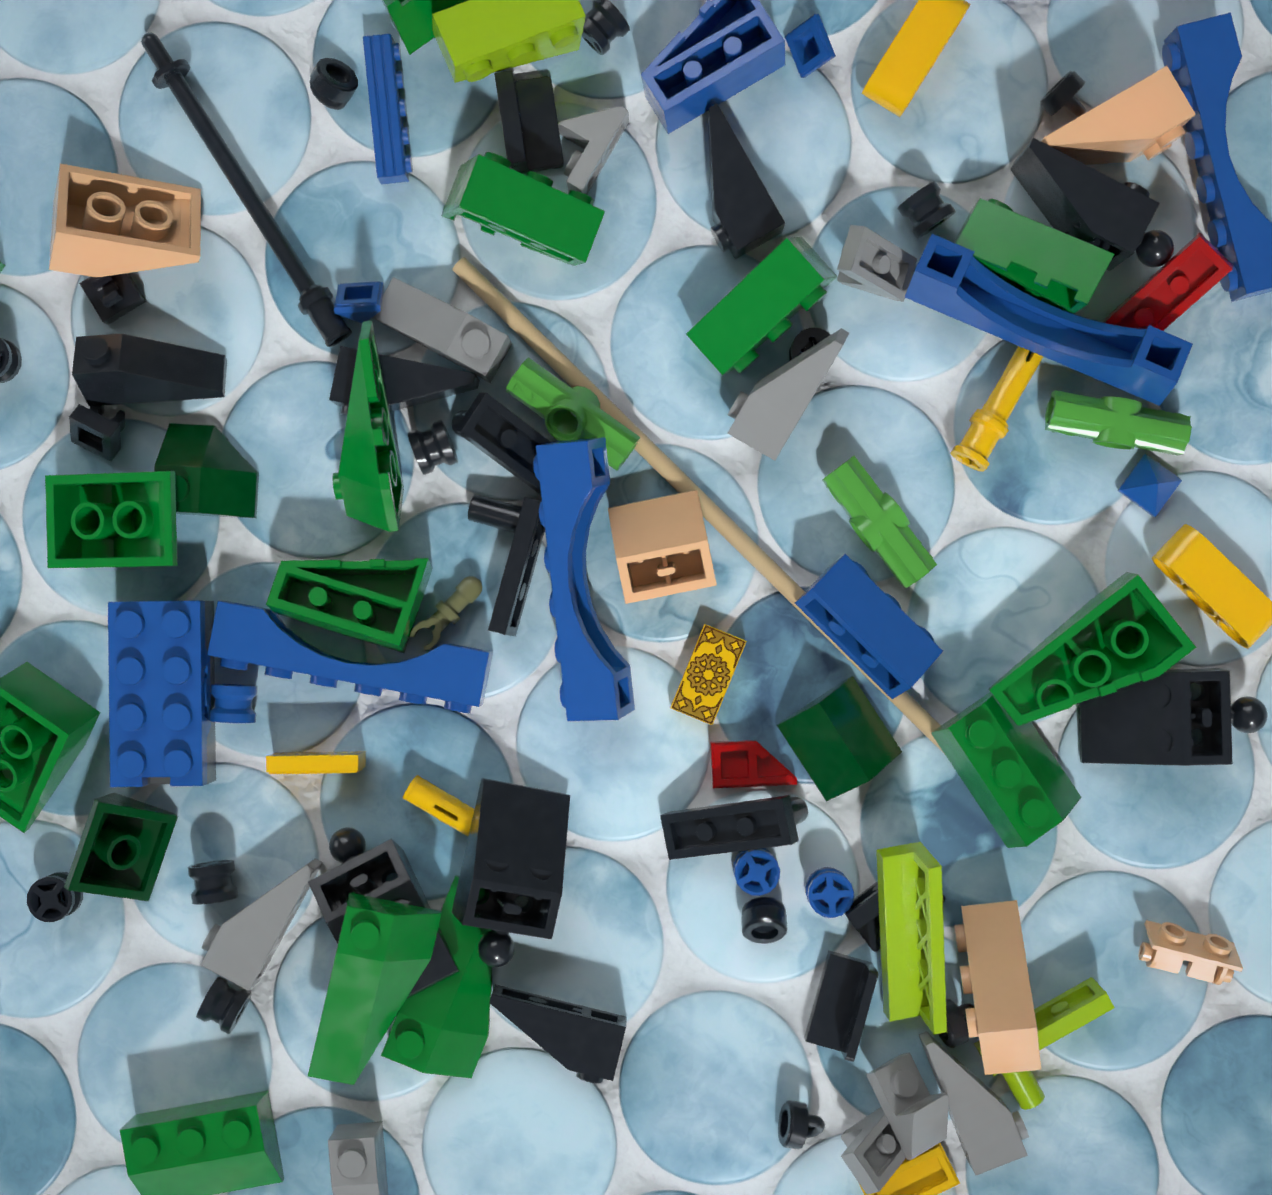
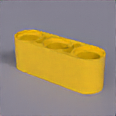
M918 0L861 94L900 118L971 4L965 0Z
M1184 524L1152 557L1154 564L1216 625L1242 647L1249 649L1272 625V601L1195 528Z

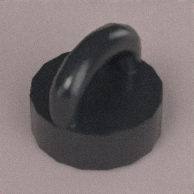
M334 58L320 59L310 75L309 83L313 95L320 103L330 109H343L358 87V79L354 71L342 61Z
M1069 71L1041 99L1040 106L1050 116H1053L1065 105L1076 117H1080L1086 113V109L1074 95L1082 88L1085 81L1075 71Z
M758 897L745 903L742 908L741 917L743 936L751 942L761 944L774 943L782 939L788 930L784 904L772 897Z
M946 999L947 1032L938 1034L946 1046L955 1048L968 1042L969 1033L965 1009L975 1008L971 1003L957 1007L951 999Z
M788 1100L783 1104L778 1121V1138L783 1147L801 1149L805 1144L806 1138L815 1137L823 1132L825 1122L821 1117L809 1114L806 1103Z

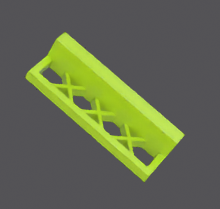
M921 841L877 849L883 1012L890 1022L921 1016L934 1035L947 1032L942 866Z

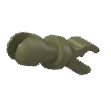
M474 576L464 578L455 587L457 590L445 602L440 600L435 605L438 610L427 621H421L412 629L411 638L416 637V633L420 629H430L435 625V629L432 631L433 640L430 644L424 646V651L432 649L440 640L441 632L449 623L452 622L455 625L460 620L458 614L469 602L473 603L481 594L483 587L478 578Z

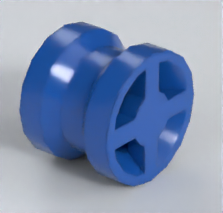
M211 684V694L215 698V707L210 711L209 721L220 723H255L256 712L252 709V699L257 696L258 686Z
M768 849L740 851L736 855L733 862V873L737 885L744 892L750 895L761 896L771 892L776 887L780 879V868L775 856Z
M823 867L814 871L806 882L805 893L807 900L816 913L823 917L835 918L842 916L850 909L854 899L852 884L841 871L831 867Z

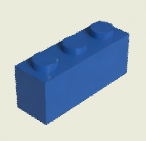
M846 554L828 567L795 602L891 699L912 688L943 652L934 642L932 635L925 628L917 625L901 609L899 602L893 596L884 593L869 578L865 568L859 563L852 561Z

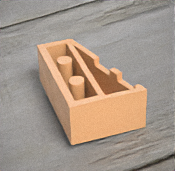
M1017 900L961 906L963 924L954 925L958 953L967 952L969 965L960 966L963 994H973L975 1008L965 1009L969 1038L979 1037L984 1074L1041 1070L1037 1024Z

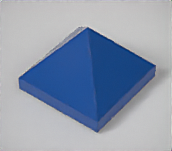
M814 14L784 36L801 78H806L836 56L819 14Z
M383 282L343 283L338 285L334 304L335 314L359 323L370 320L381 311L384 292Z
M1144 454L1117 491L1151 516L1156 517L1182 480L1153 458Z

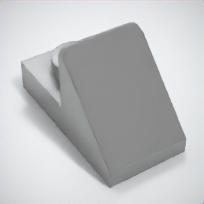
M618 106L570 118L558 123L560 135L584 149L583 153L576 150L565 168L564 175L568 176L566 180L568 192L569 190H575L586 195L588 194L629 124L627 109Z
M850 225L837 270H839L837 280L853 288L904 302L917 258L865 226Z
M910 1053L901 1054L866 1074L907 1160L914 1159L947 1139L948 1094L930 1095Z
M882 1107L847 1129L841 1135V1139L847 1146L841 1157L867 1195L880 1192L906 1158Z

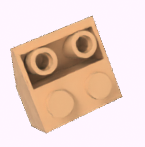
M697 489L608 508L625 604L717 585Z

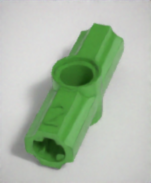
M529 357L521 364L506 387L507 393L545 419L546 427L555 439L569 441L605 437L608 465L616 471L620 469L640 441L638 435L600 408V402L591 390L580 386L569 387Z
M1057 390L1051 394L1044 419L1045 430L1093 439L1092 443L1100 446L1123 450H1132L1136 447L1177 456L1184 454L1192 430L1191 416L1181 413L1142 407L1141 402L1128 398L1103 396L1099 399Z
M855 456L822 479L826 488L829 489L835 500L849 515V523L858 537L872 552L876 551L903 588H907L920 580L937 565L921 541L917 539L908 527L910 522L900 506L888 493H882Z

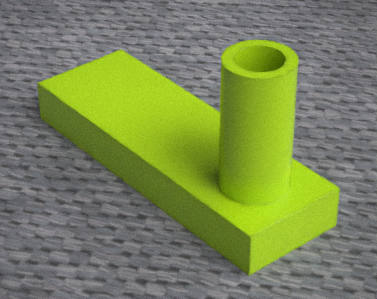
M1092 977L1034 1009L1039 1051L1115 1008L1107 992ZM978 1040L973 1044L982 1058L980 1042ZM1032 1071L1002 1073L1021 1109H1032L1043 1102L1045 1095Z

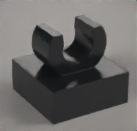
M129 273L98 278L89 277L79 283L100 319L107 325L146 302Z
M79 404L69 416L71 442L112 462L121 450L120 432L125 427V412L119 410L114 418L108 419L102 416L105 412L104 405L90 406V409Z

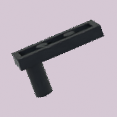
M479 393L468 410L459 411L454 415L451 424L454 433L459 437L465 438L541 495L540 481L537 480L534 473V458L537 454L536 445L551 442L488 393Z
M477 494L471 499L468 509L469 521L514 532L490 620L489 631L508 636H516L545 532V527L541 524L539 518V505L541 502L539 500L524 497L522 506Z
M786 795L664 813L660 815L668 858L673 860L792 845L799 841L796 825L807 818L808 807L803 799Z

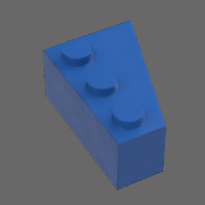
M707 0L699 9V15L683 33L679 31L641 73L645 97L667 133L670 134L709 111V107L716 103L719 105L785 66V40L759 0Z

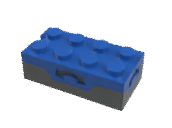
M214 601L108 602L110 787H144L149 784L204 786L216 781L215 722L209 721L210 711L215 707V698L211 694V684H215L214 656L207 655L214 622Z

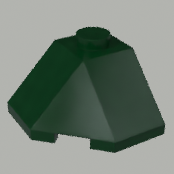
M169 423L155 462L154 472L175 471L176 514L257 518L259 473L232 446L219 428L215 425Z

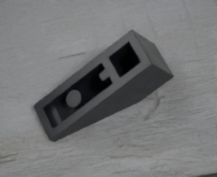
M716 103L709 107L708 112L713 222L715 223L710 230L723 252L729 249L733 257L737 259L781 234L785 221Z
M127 334L78 336L75 343L72 376L88 406L225 397L227 359L222 354Z
M340 346L329 400L341 406L340 414L347 416L357 349ZM379 354L389 412L478 389L480 379L474 373Z
M495 984L489 1003L567 1070L577 1072V1078L590 1083H602L603 1079L614 1080L626 1030V1016Z

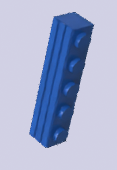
M391 34L362 36L377 179L381 185L409 182L408 173L413 172L411 155H406L405 146L410 144L408 127H403V117L407 116L405 99L400 97V89L404 88L403 73L398 71L397 61L401 60L400 44L394 42Z

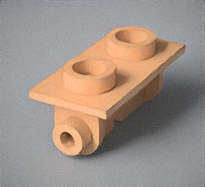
M1146 920L1144 923L1150 943L1142 942L1138 957L1139 960L1146 961L1147 967L1178 974L1183 961L1186 960L1189 961L1185 971L1188 977L1221 985L1222 982L1230 983L1234 970L1240 972L1243 970L1234 942H1230L1220 935H1203L1187 931L1181 926L1170 922L1160 924Z

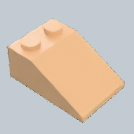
M1165 66L1045 136L1041 142L1085 165L1131 162L1143 154L1147 160H1150L1170 148L1174 141L1186 134L1183 126L1196 114L1168 66Z
M60 163L53 200L49 270L98 278L199 263L201 189Z

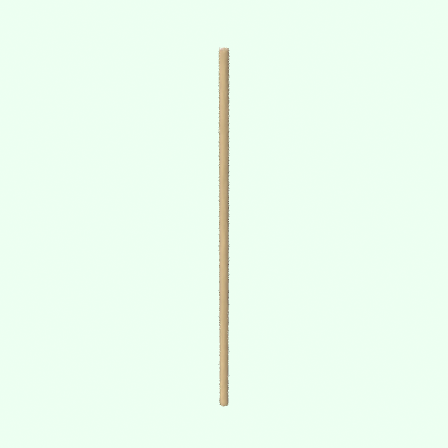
M465 257L461 258L452 270L570 387L580 386L591 390L597 396L600 408L638 435L640 441L634 449L678 493L697 489L703 517L942 751L931 734L941 725L907 691L891 699L795 604L805 591Z

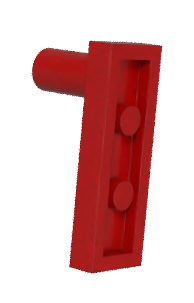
M1199 233L1102 322L1137 329H1147L1150 325L1164 331L1232 271L1233 265Z

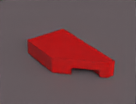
M756 740L710 742L713 788L797 785V777Z

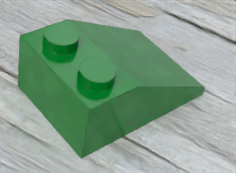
M175 471L45 475L48 568L178 566Z
M25 662L0 678V817L23 833L31 827L86 745L101 713L29 662Z

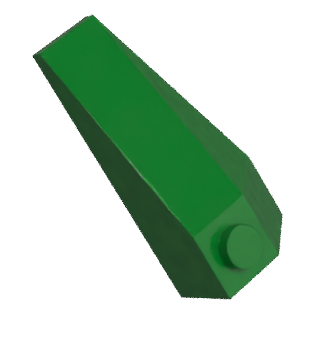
M364 321L358 342L339 472L333 473L332 476L333 490L336 500L343 499L348 517L388 532L399 531L404 486L373 322Z
M1126 572L1086 603L988 690L1016 725L1020 726L1069 709L1072 705L1117 692L1116 690L1134 683L1145 682L1159 677L1197 647L1139 574Z
M456 875L441 908L442 914L439 927L460 971L406 999L396 1016L381 1056L426 1074L472 1078L489 1036L492 967L486 965L480 959L478 943L481 937L488 931H491V929L462 925L451 913L459 876ZM480 888L478 900L484 897L485 888Z

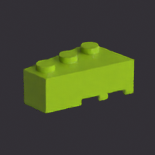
M468 0L432 14L433 34L454 82L464 80L475 82L494 72L579 50L586 15L579 0Z

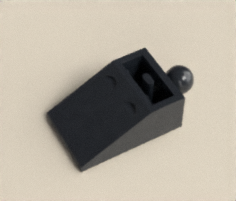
M1035 138L1031 140L1014 161L1010 170L1054 229L1114 254L1106 270L1111 271L1133 255L1135 251L1139 261L1148 267L1163 266L1171 259L1174 252L1172 238L1161 230H1151L1145 233L1160 203L1149 198L1150 193L1144 187L1131 182L1122 184Z
M1219 668L1168 669L1159 677L1145 682L1140 681L1116 690L1117 692L1079 703L1080 762L1180 766L1233 764L1231 725L1243 733L1257 732L1263 728L1267 721V709L1259 699L1250 696L1241 697L1231 705L1230 671ZM1197 683L1201 688V694L1198 698L1191 700L1190 684ZM1199 728L1202 732V740L1194 745L1191 730Z
M481 778L451 913L462 925L491 929V931H488L481 937L478 943L479 957L490 967L504 966L512 959L515 946L509 933L552 939L563 889L570 806L569 794ZM480 888H485L484 897L478 900ZM519 895L528 896V902L521 908L515 902L516 898Z
M346 827L339 829L332 835L329 842L330 853L336 861L342 864L312 879L308 883L337 944L347 905L345 901L349 893L431 909L404 850L392 839L365 852V838L358 830ZM389 874H398V878L390 882H386V878ZM438 927L431 960L407 999L460 971L440 927Z

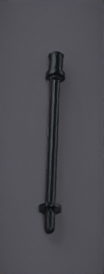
M144 34L141 40L142 46L158 70L152 78V83L158 89L170 88L299 291L300 302L298 303V308L301 313L309 315L325 340L327 347H332L342 342L352 334V330L348 328L340 315L335 314L334 304L331 301L333 294L328 287H322L314 283L184 77L188 74L190 65L185 59L173 61L156 34Z

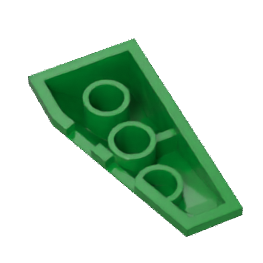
M349 893L308 1077L350 1085L356 1083L431 960L442 911Z

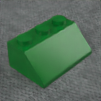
M991 692L931 732L1007 848L1029 846L1064 821L1081 799L1080 794L1032 722L1017 726Z
M268 1090L136 1114L120 1129L127 1174L141 1195H214L284 1181Z

